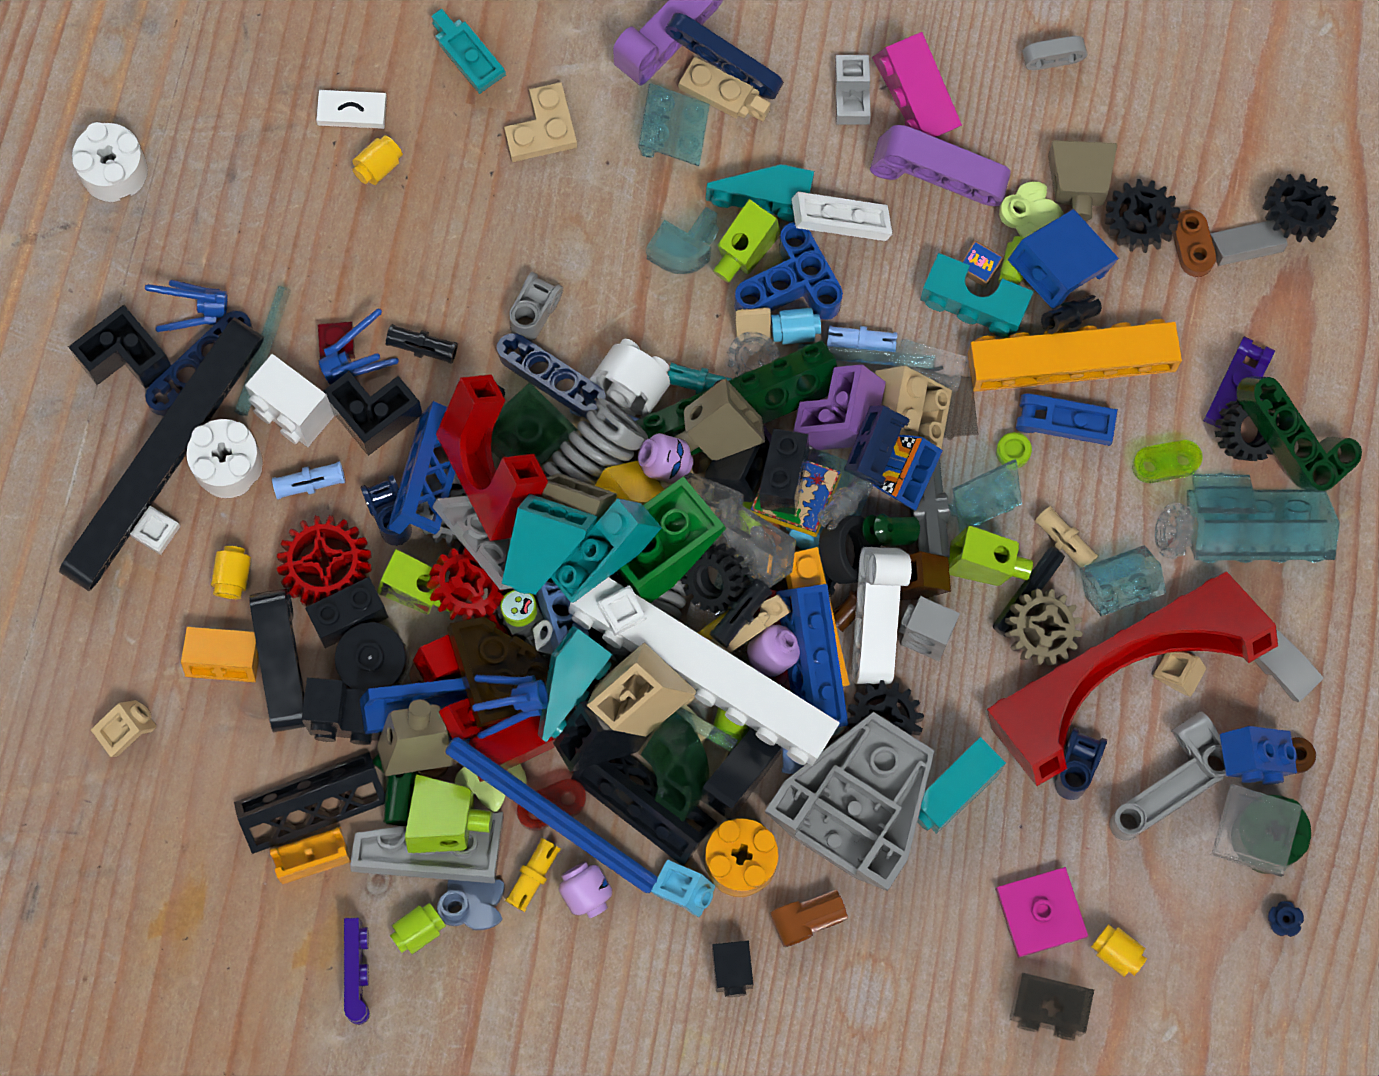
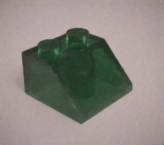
M529 382L502 407L492 431L491 450L500 460L503 457L534 454L541 466L561 448L563 442L570 440L569 434L573 431H578V429Z

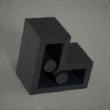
M122 305L68 346L76 361L96 385L125 365L141 385L147 389L171 366L163 350L125 305Z
M350 371L323 390L327 394L333 414L368 456L423 414L420 401L399 376L371 397Z
M307 677L301 720L309 734L315 735V740L335 742L336 737L350 738V742L353 744L371 745L372 740L379 741L382 732L365 734L360 698L366 690L347 689L343 680Z

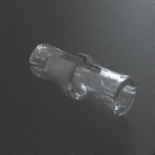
M854 476L844 488L836 490L832 495V501L817 515L821 526L825 528L833 520L828 525V530H834L847 515H852L858 509L859 502L872 491L873 484L865 480L857 483L861 478Z

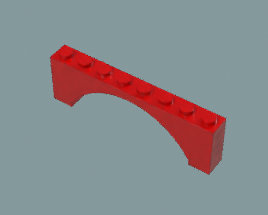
M1226 571L1215 578L1207 580L1202 586L1188 594L1177 597L1172 603L1162 609L1149 613L1144 619L1127 629L1118 631L1113 637L1101 644L1090 647L1080 656L1068 663L1059 665L1054 671L1040 679L1029 682L1024 688L1007 698L998 700L987 709L991 728L1034 784L1039 786L1067 769L1064 745L1069 727L1083 701L1106 678L1134 662L1170 652L1209 651L1242 657L1250 663L1278 647L1276 624Z

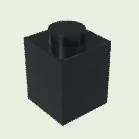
M749 940L712 944L716 992H724L725 997L747 995L746 989H753L754 985Z

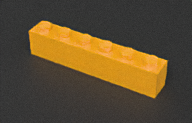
M1163 319L1150 320L1144 325L1131 326V323L1127 322L1112 325L1111 328L1097 329L1096 326H1085L1075 332L1065 333L1060 329L1053 334L1046 331L1043 335L1034 336L1021 332L1003 339H996L994 336H982L970 343L967 353L973 392L1176 372L1182 361L1176 322L1165 323Z

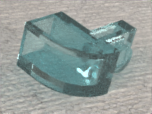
M705 207L688 233L664 220L646 247L647 260L674 274H690L703 268L711 258V247L708 245L714 241L719 231V227H717V213Z

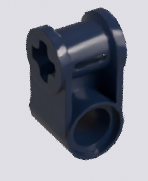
M393 474L389 475L386 481L371 487L361 486L360 488L371 516H374L384 541L394 546L406 543L412 534L411 524L401 534L386 529L399 490Z
M1073 727L1064 749L1067 769L1057 774L1055 779V789L1061 797L1067 800H1075L1085 793L1101 761L1107 739L1101 738L1097 740L1079 733V729ZM1070 773L1077 775L1081 780V787H1071L1068 785L1065 775Z

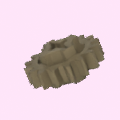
M1040 589L1031 591V597L1027 594L1021 595L1019 597L1021 605L1013 604L1009 608L1015 616L1005 619V623L1012 625V630L1005 633V636L1009 638L1014 637L1016 641L1010 647L1011 650L1021 648L1023 652L1020 659L1027 660L1033 656L1032 661L1035 666L1041 665L1044 660L1047 666L1056 664V657L1060 661L1068 659L1069 656L1066 650L1073 651L1078 648L1077 644L1072 641L1073 638L1081 637L1083 634L1075 629V625L1082 622V618H1074L1072 615L1077 606L1071 605L1067 607L1065 605L1067 600L1065 594L1055 599L1054 589L1046 590L1044 595ZM1039 604V608L1035 610V615L1025 616L1030 608ZM1043 621V626L1053 631L1044 633V629L1035 624ZM1054 639H1062L1057 647L1048 651L1049 647H1052Z

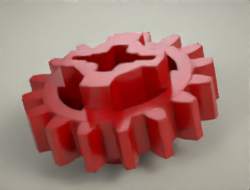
M455 548L450 550L448 556L441 554L429 572L431 577L427 583V588L434 589L429 598L431 601L439 600L441 602L438 608L439 612L446 609L451 611L450 620H454L457 615H461L463 621L471 619L472 616L479 618L485 617L487 614L491 617L504 598L501 594L504 589L500 590L466 548H464L462 554H459ZM450 571L449 581L445 582V574ZM487 588V598L483 600L482 597L485 594L484 589Z

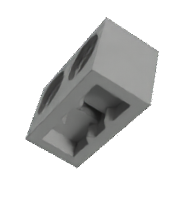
M920 596L916 606L909 604L902 619V624L898 631L904 634L901 645L936 661H940L960 613Z

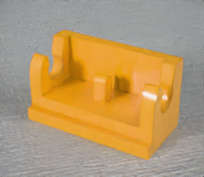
M196 627L186 628L181 657V665L185 677L256 682L259 656L254 632Z
M341 827L269 850L275 863L277 879L281 884L351 862Z

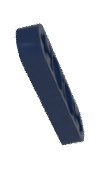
M674 13L665 31L672 39L724 73L753 86V88L759 91L760 96L767 99L776 98L784 83L779 75L687 15Z
M231 311L224 315L148 387L145 398L153 413L161 416L166 414L180 394L174 388L172 389L168 382L172 380L175 386L182 391L187 383L178 380L179 371L185 367H192L196 370L205 358L202 354L205 346L215 343L219 338L218 335L223 332L233 318L238 319L253 329L252 323L245 313ZM158 393L162 395L167 394L169 402L166 404L163 402L157 403L155 395Z
M510 333L504 335L498 341V355L505 367L581 417L587 419L586 415L589 410H596L597 412L599 410L593 403L586 406L583 396L589 401H594L596 398L597 400L599 398L607 400L606 394L600 386L522 335ZM509 348L512 350L519 348L521 356L513 351L508 354L507 350ZM537 362L548 364L547 370L540 374L532 373L530 368ZM563 379L574 381L573 387L567 391L558 390L556 385Z

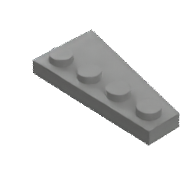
M503 812L493 813L490 833L470 831L467 849L463 851L408 853L405 841L406 829H403L402 826L355 833L350 862L351 872L495 883L504 821Z

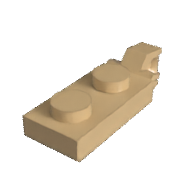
M694 57L678 84V88L683 92L736 119L738 116L745 118L749 114L764 122L770 112L771 103L759 97V91L753 88V86L724 73L697 57Z
M778 594L764 601L758 617L750 625L745 624L727 648L720 645L714 639L710 641L728 653H732L791 611Z

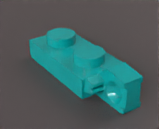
M440 9L431 16L433 19L432 25L439 32L435 36L439 46L479 94L506 76V71L465 21L462 23L458 19L453 23L443 9Z

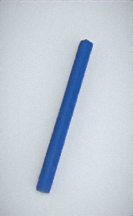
M455 737L448 744L445 752L451 758L644 893H650L653 890L652 888L657 882L658 877L461 738Z

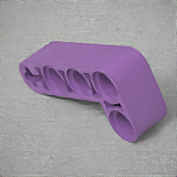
M669 0L639 31L630 26L619 36L613 48L614 65L639 86L645 84L682 46L665 31L673 14L681 13L687 15L703 25L719 8L723 0Z
M904 125L892 126L879 137L870 167L871 173L879 178L895 180L904 173H907L988 206H999L1004 200L1011 174L1010 169L1000 163Z

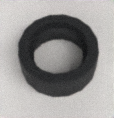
M862 516L832 519L824 526L820 534L818 546L823 570L831 580L838 584L858 583L859 560L863 547L881 548V545L870 544L864 539L861 528L865 518ZM847 534L851 537L854 545L855 557L853 566L850 565L846 555L845 542Z

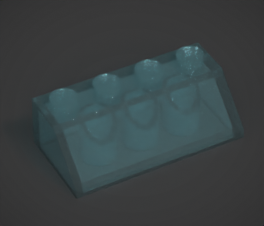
M1187 490L1189 544L1195 560L1207 563H1214L1218 560H1236L1242 563L1252 562L1253 560H1271L1278 563L1287 562L1288 560H1306L1314 563L1323 560H1335L1340 522L1326 491Z

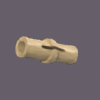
M1049 506L1036 518L1035 523L1039 524L1056 542L1054 546L1059 551L1063 549L1082 571L1088 569L1099 558V555L1078 536L1079 531L1075 527L1071 528L1053 510L1052 506Z

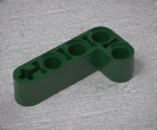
M1251 376L1242 379L1238 384L1237 398L1288 475L1299 488L1327 491L1334 487L1361 461V446L1352 438L1326 437L1319 442L1276 379ZM1279 414V416H1280V422H1279V425L1277 426V425H1276V417H1277V415ZM1296 442L1298 443L1297 453H1295L1294 446ZM1339 447H1340V449H1341L1340 458H1338V453H1337ZM1316 469V478L1313 480V472Z

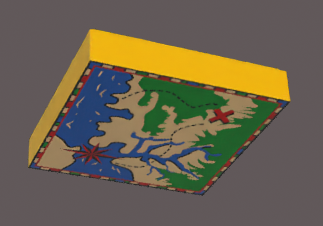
M808 460L796 515L761 509L760 487L751 506L750 514L817 537L840 481L841 471Z

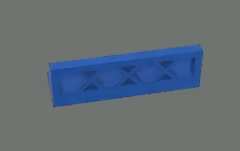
M435 401L419 417L387 528L398 534H401L409 524L434 535L438 533L441 527L442 518L433 509V505L438 497L449 498L455 471L450 461L440 464L433 452L434 448L442 446L439 440H437L436 433L447 410L446 406ZM435 473L442 487L440 490L432 492L425 479L426 476ZM427 501L434 513L432 520L416 514L418 504Z
M827 584L776 591V595L779 594L790 611L791 596L793 612L791 611L781 618L780 623L794 633L800 650V657L796 664L787 669L791 692L840 723L838 727L849 725Z
M462 678L367 689L360 698L365 734L382 732L388 714L394 710L408 709L410 703L414 700H425L430 705L436 704L440 706V709H443L450 704L468 698Z

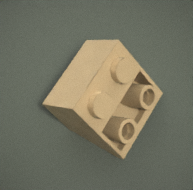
M907 366L876 370L875 374L886 382L881 405L910 419L908 426H904L899 435L920 436L941 449L952 390Z
M644 642L595 685L587 706L612 730L646 737L696 694V690Z

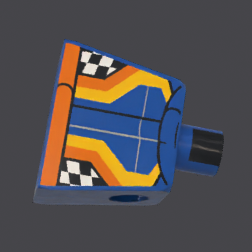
M899 435L882 475L886 478L884 485L873 486L916 511L943 450L923 437Z

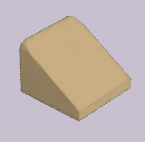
M770 308L741 309L736 311L735 329L736 340L739 346L770 343Z
M1184 651L1170 652L1164 654L1153 677L1176 691L1191 697L1204 675L1206 667L1198 656Z

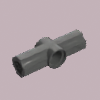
M939 458L917 510L915 511L910 508L911 517H917L920 524V534L917 539L918 552L922 551L948 557L949 560L950 548L947 534L949 507L947 494L943 493Z

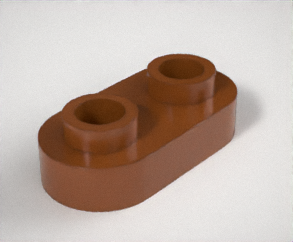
M1184 210L1179 213V218L1176 219L1179 221L1177 231H1172L1179 262L1183 271L1188 275L1202 277L1211 271L1216 261V253L1208 222L1202 213L1196 210ZM1186 222H1193L1197 228H1188ZM1194 253H1201L1205 259L1197 260L1194 257Z

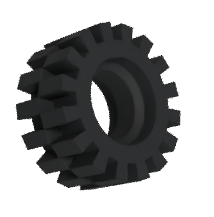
M1238 399L1227 403L1226 405L1229 409L1222 408L1219 412L1224 418L1216 419L1215 425L1221 426V431H1215V437L1223 439L1218 442L1220 448H1226L1224 453L1227 456H1233V459L1246 461L1264 460L1268 458L1267 454L1273 455L1274 452L1259 430L1252 442L1247 443L1243 440L1241 425L1249 415ZM1280 416L1276 417V425L1280 422Z
M716 543L712 544L687 571L686 576L681 578V583L688 584L689 587L684 590L686 596L692 593L694 598L691 602L694 605L700 602V610L706 611L710 609V613H716L728 609L732 601L737 602L748 589L746 586L750 584L751 578L744 577L745 574L750 572L748 566L742 568L740 564L744 561L742 555L735 558L734 555L737 550L732 547L726 550V544L721 543L716 546ZM709 566L716 569L721 575L724 585L723 590L718 589L712 584L708 576Z

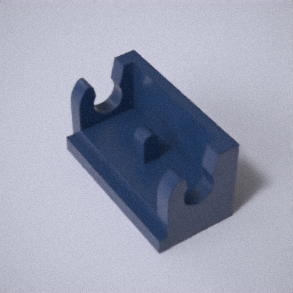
M884 405L870 406L844 471L875 486L884 485L886 478L882 475L900 431L904 426H908L910 419Z

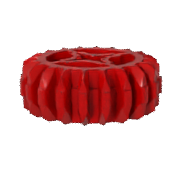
M315 515L313 526L309 527L307 522L302 520L300 525L303 531L298 533L295 529H290L289 534L293 541H281L282 548L287 551L277 553L278 561L284 563L277 567L278 574L285 576L281 580V584L284 588L291 587L289 595L293 599L301 595L300 602L304 606H307L312 599H314L313 603H316L367 578L361 573L372 571L371 564L365 562L372 558L371 551L364 549L368 544L366 538H357L360 533L359 529L356 526L348 529V522L345 519H342L335 526L333 516L329 515L326 519V524H322L320 517ZM326 538L341 541L351 551L343 552L342 549L333 550L329 548ZM314 542L313 551L306 556H301V560H298L304 548ZM322 549L329 559V566L326 567L327 576L319 564L321 563L320 559L323 558ZM351 564L346 576L339 582L334 583L336 573L346 569L347 565ZM306 573L307 576H319L323 587L310 585L304 582L297 574Z

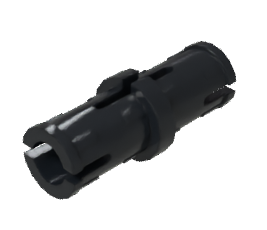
M1088 295L1078 301L1069 300L1062 303V307L1044 313L1041 317V325L1044 330L1049 328L1047 332L1050 334L1058 332L1065 327H1077L1082 324L1081 321L1100 314L1102 309L1099 299L1094 300L1095 295Z
M394 324L389 327L385 343L386 346L414 352V356L419 358L425 355L450 364L453 363L458 348L457 342L429 336L428 331L421 330L419 333L397 327Z
M755 578L738 601L730 603L728 613L711 630V637L727 648L744 625L752 623L754 613L771 596V589Z

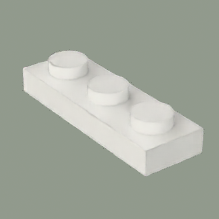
M797 192L792 198L796 228L887 241L892 235L888 205Z

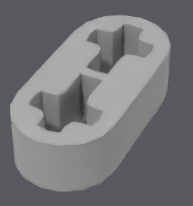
M1081 36L1036 42L1022 50L1028 70H1041L1080 62L1087 57L1084 38Z

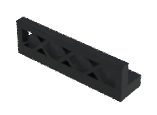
M366 752L234 802L243 834L251 853L254 854L384 805L385 792L371 754ZM373 783L377 795L365 800L354 797L358 787ZM331 797L342 800L338 810L329 813L319 809L323 801ZM300 810L308 813L304 823L295 826L285 822L291 812ZM262 823L274 826L269 836L255 841L250 828Z
M631 755L616 758V763L606 761L574 772L571 779L682 866L690 860L699 844L717 825L715 820ZM629 775L637 776L643 781L644 785L636 784L630 779ZM658 797L667 799L671 802L672 807L663 805L658 801ZM686 819L694 820L703 828L698 832L687 823Z

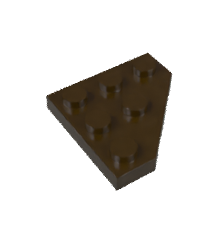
M485 617L450 623L447 627L471 709L477 703L511 697L512 689L518 686L476 682L474 679L476 675L510 677L534 675L536 681L542 680L546 686L550 660L539 654L535 647L517 636L512 638L495 627L496 624ZM513 705L480 711L472 709L477 728L497 724L523 712L522 710H516Z

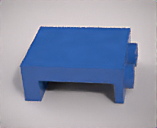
M1073 209L1022 239L1008 258V261L1043 300L1054 309L1063 303L1070 292L1094 277L1097 279L1103 278L1119 258Z

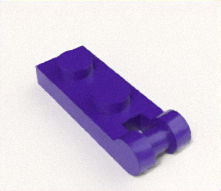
M1244 336L1203 421L1221 429V426L1215 425L1216 419H1223L1224 416L1219 414L1221 409H1229L1226 404L1238 399V384L1246 377H1263L1275 350L1267 346L1263 349L1252 344V339ZM1246 356L1258 361L1255 368L1243 363Z
M344 918V1012L353 1024L362 1025L370 1017L369 1008L363 1002V986H369V965L363 964V949H369L368 927H362V922L359 918Z

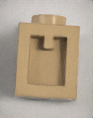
M134 700L118 703L91 731L109 756L117 757L141 734L150 733L157 726L151 719V713L147 707Z

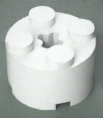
M100 122L92 123L79 136L73 148V166L88 192L99 200L115 202L120 201V198L129 194L132 196L141 189L146 180L148 169L139 142L130 130L121 125Z
M623 339L620 344L612 346L590 380L604 390L607 401L628 415L635 416L638 414L642 415L641 418L652 412L669 387L670 379L667 372L670 368L663 359L657 356L651 357L641 351L639 346L632 340Z
M218 419L198 426L192 432L187 446L188 465L200 486L210 492V494L220 498L237 497L247 492L249 487L258 480L262 472V456L253 435L244 424L228 419ZM226 456V462H220L219 460Z

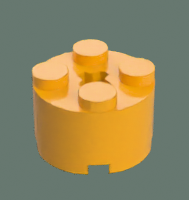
M733 819L723 822L712 833L706 847L705 867L709 878L721 892L733 897H748L761 891L772 881L778 863V847L774 835L765 826L750 819ZM740 851H744L747 853V858L751 859V861L745 860L743 865L736 864V857L732 855H738Z

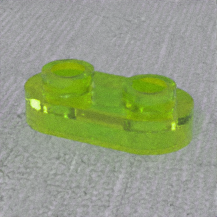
M1189 440L1147 446L1137 452L1132 462V470L1134 475L1144 483H1157L1188 477L1199 469L1203 455L1199 446ZM1177 457H1186L1189 464L1181 465ZM1144 463H1152L1155 470L1147 471L1144 468Z

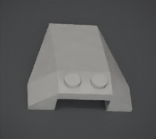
M873 712L826 748L813 766L807 763L786 779L766 808L765 813L796 841L858 880L888 891L908 860L935 750Z

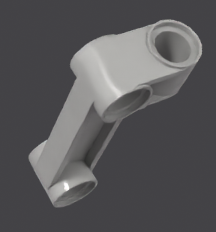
M1200 711L1171 730L1187 754L1189 761L1116 810L1110 819V829L1116 838L1123 841L1136 838L1226 776L1220 735L1205 713ZM1215 756L1219 758L1223 763V771L1212 770L1208 765V757ZM1120 815H1132L1136 820V829L1128 830L1124 828L1120 822Z

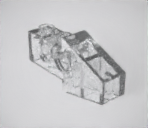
M691 472L684 476L726 527V530L713 544L716 543V546L722 543L727 545L726 550L731 547L737 550L734 557L737 558L742 555L744 561L740 564L742 568L748 566L750 572L747 574L754 579H759L769 588L792 573L796 539L743 506L744 495L739 491Z

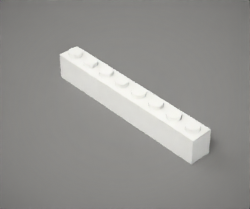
M609 577L576 602L570 603L568 612L573 615L572 620L585 629H590L591 627L603 634L602 638L608 644L618 649L623 646L627 650L634 652L645 642L696 690L694 696L697 700L710 707L713 705L718 706L726 711L725 716L730 721L739 726L748 725L757 731L756 736L760 740L772 746L776 743L787 750V756L801 765L806 763L811 766L814 765L840 724L835 719L638 595L636 597L644 609L647 619L614 636L597 603L625 587Z

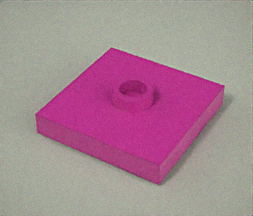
M1066 867L996 888L1018 958L1088 937Z

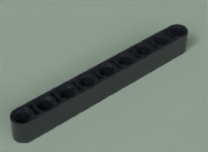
M236 318L229 322L60 566L59 573L87 591H91L96 586L130 537V533L148 507L153 504L186 456L192 432L198 426H202L211 420L260 349L265 338L263 335Z

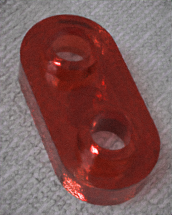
M564 779L536 791L572 817L578 815L586 805L585 789L579 782L573 779ZM565 794H572L575 796V801L571 805H565L562 802V797ZM518 804L517 816L524 828L531 831H540L550 827L539 818H530L529 811Z

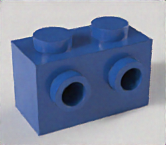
M1247 726L1220 734L1226 776L1241 778L1242 783L1262 781L1263 785H1274L1284 782V776L1297 773V754L1292 744L1290 731Z

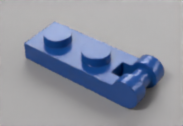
M1035 394L1021 395L1019 406L1022 408V413L1016 422V429L1024 433L1036 432L1111 446L1118 409ZM1036 410L1046 411L1045 419L1035 418Z

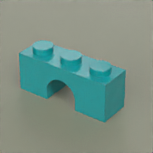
M938 253L924 284L920 300L935 311L943 312L946 310L957 315L958 319L967 324L973 325L978 323L989 328L991 333L999 337H1008L1017 333L1034 291L1001 279L998 289L992 295L986 297L976 296L967 289L965 284L970 265Z

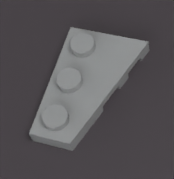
M468 496L437 498L433 505V509L497 587L500 590L511 589L512 587L501 584L511 538L490 541Z

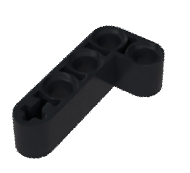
M285 588L252 594L249 597L251 616L272 732L304 728L305 725L301 719L305 694L292 624L294 614L289 589Z

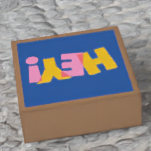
M975 240L961 262L970 265L967 277L986 288L1003 262L1004 256Z

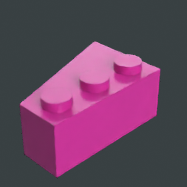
M923 32L887 46L872 57L893 96L895 104L905 119V126L933 137L941 136L962 126Z

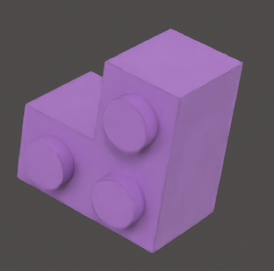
M862 364L834 367L828 399L800 402L793 432L808 434L809 445L816 450L853 447L869 407L881 405L886 382Z

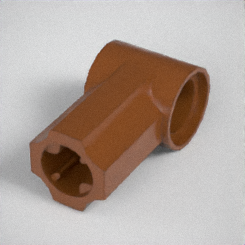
M837 889L803 903L800 901L789 903L770 913L783 947L800 943L812 937L813 933L848 920L845 905Z

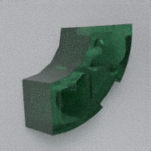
M675 711L654 732L642 751L641 756L651 765L657 777L658 791L655 800L684 821L702 800V787L709 780V764L704 747L693 726Z

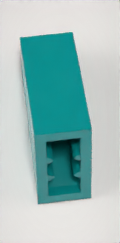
M529 494L517 509L501 584L510 586L519 593L536 595L596 523L597 516Z
M980 737L924 792L917 823L926 831L931 828L937 834L999 776L1006 762Z

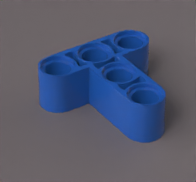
M795 222L788 223L781 231L779 252L784 262L741 282L735 292V311L770 308V312L804 297L809 308L812 307L813 314H819L822 320L833 319L838 315L841 308L842 288L810 230L796 228ZM795 238L801 240L803 244L799 247H792L786 241ZM814 267L819 273L810 276L805 274L802 269ZM776 281H783L789 287L784 290H777L772 284ZM751 295L756 297L759 301L755 304L749 305L744 303L741 299L745 296ZM822 295H829L835 302L823 304L818 298Z

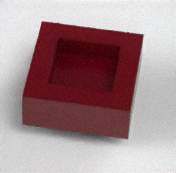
M352 322L318 324L320 359L326 357L324 349L334 345L354 328ZM354 338L339 350V353L346 351L350 359H355Z

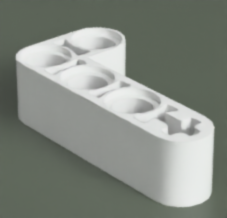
M863 547L860 553L852 658V677L855 684H879L881 680H884L885 684H891L894 678L901 586L909 585L912 570L909 554L900 548Z

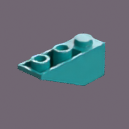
M780 164L709 182L706 187V201H710L713 205L721 208H729L731 206L743 208L750 199L770 214L777 215L784 221L794 222L792 198L797 192L811 194L814 171Z
M617 498L585 538L554 572L551 579L568 600L574 603L639 555L662 527L641 503Z
M574 625L551 654L546 682L548 706L546 709H542L538 728V736L545 742L551 736L555 739L560 735L567 725L565 717L573 707L576 709L580 702L587 699L590 692L586 689L595 678L600 680L611 666V662L608 660L613 654Z

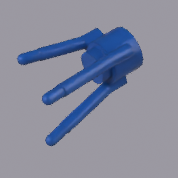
M175 280L169 281L171 287L145 285L146 291L197 299V312L204 313V317L159 325L156 327L157 332L172 331L203 324L215 325L217 318H222L227 314V291L205 288Z
M376 309L338 342L324 349L326 357L318 361L323 375L330 385L348 371L353 376H358L399 363L398 358L372 363L380 359V354L378 353L352 362L346 351L339 353L341 348L382 314L381 309Z
M476 675L474 677L476 682L518 685L517 688L512 689L511 697L474 704L472 706L474 711L513 705L516 710L523 711L480 731L477 734L479 739L497 733L529 717L542 715L541 709H546L548 706L546 686L542 680L536 681L534 675L526 677Z

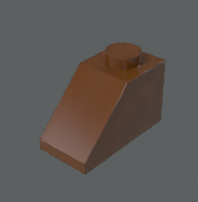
M922 551L909 555L912 566L911 579L908 586H901L900 600H918L920 596L930 598L951 592L948 557Z

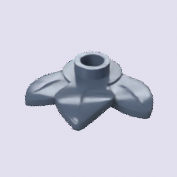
M497 879L495 883L448 880L447 892L440 898L437 904V913L442 921L449 926L465 924L472 930L493 928L503 919L499 911L494 907L502 899L505 884ZM452 907H462V909L459 912L453 914L450 913Z

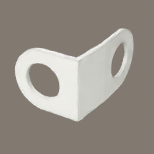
M543 620L533 628L536 650L552 654L553 648L550 642L552 625L550 621ZM544 626H547L548 632H547V631H543V630H541V629H542Z

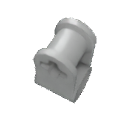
M531 272L526 278L520 294L509 313L511 333L522 335L529 341L536 339L548 317L557 307L563 293V286L559 284L553 286L539 279L536 273ZM522 317H529L534 320L529 325H521L517 322Z

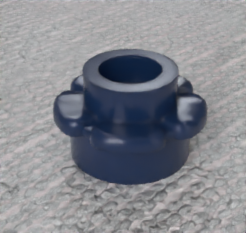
M1282 901L1278 903L1277 907L1270 909L1268 921L1275 934L1292 937L1301 931L1300 925L1304 922V915L1300 908L1294 907L1292 902ZM1288 916L1289 922H1284L1283 917Z

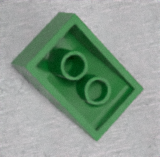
M684 476L643 505L662 528L639 555L617 570V573L625 583L631 586L633 592L649 603H652L674 587L726 530L725 525Z

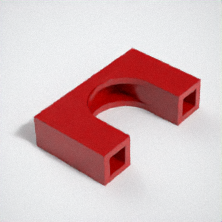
M492 374L460 377L436 433L490 541L511 538L518 507L529 494L541 497L548 483V479L534 454L503 457L496 470L492 458L491 438L494 425L506 400Z
M494 615L487 617V619L496 624L495 627L509 635L505 626L499 624ZM449 634L419 647L413 661L425 682L451 680L461 677ZM539 715L529 717L483 739L478 737L472 738L468 744L503 769L508 770L555 747L553 744L555 739L551 736L545 742L538 736L541 717ZM477 776L480 782L484 781L479 776Z

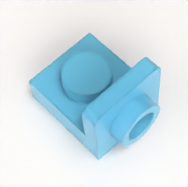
M667 860L651 892L659 898L685 908L692 915L700 917L704 909L712 901L715 885L704 875Z

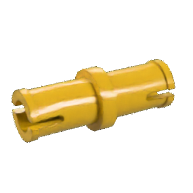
M544 838L539 840L540 842L527 865L521 866L519 870L521 875L509 896L505 899L507 903L512 904V906L523 912H526V908L540 884L544 885L547 881L545 875L557 854L561 851V848L556 845L554 846L553 843Z

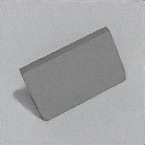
M1274 220L1210 233L1218 266L1284 252L1288 245L1287 239L1284 237L1281 229L1276 231L1272 229L1276 223Z

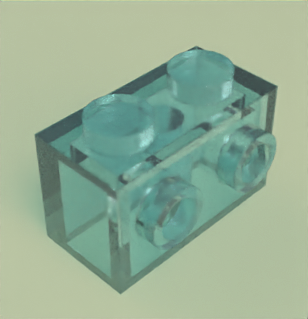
M1145 545L1080 568L1085 597L1100 616L1166 594L1161 564Z

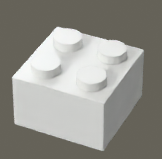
M273 354L270 355L245 385L250 396L248 400L255 407L253 412L265 423L270 424L273 421L282 428L280 430L281 434L294 444L300 441L309 447L334 417L327 394Z

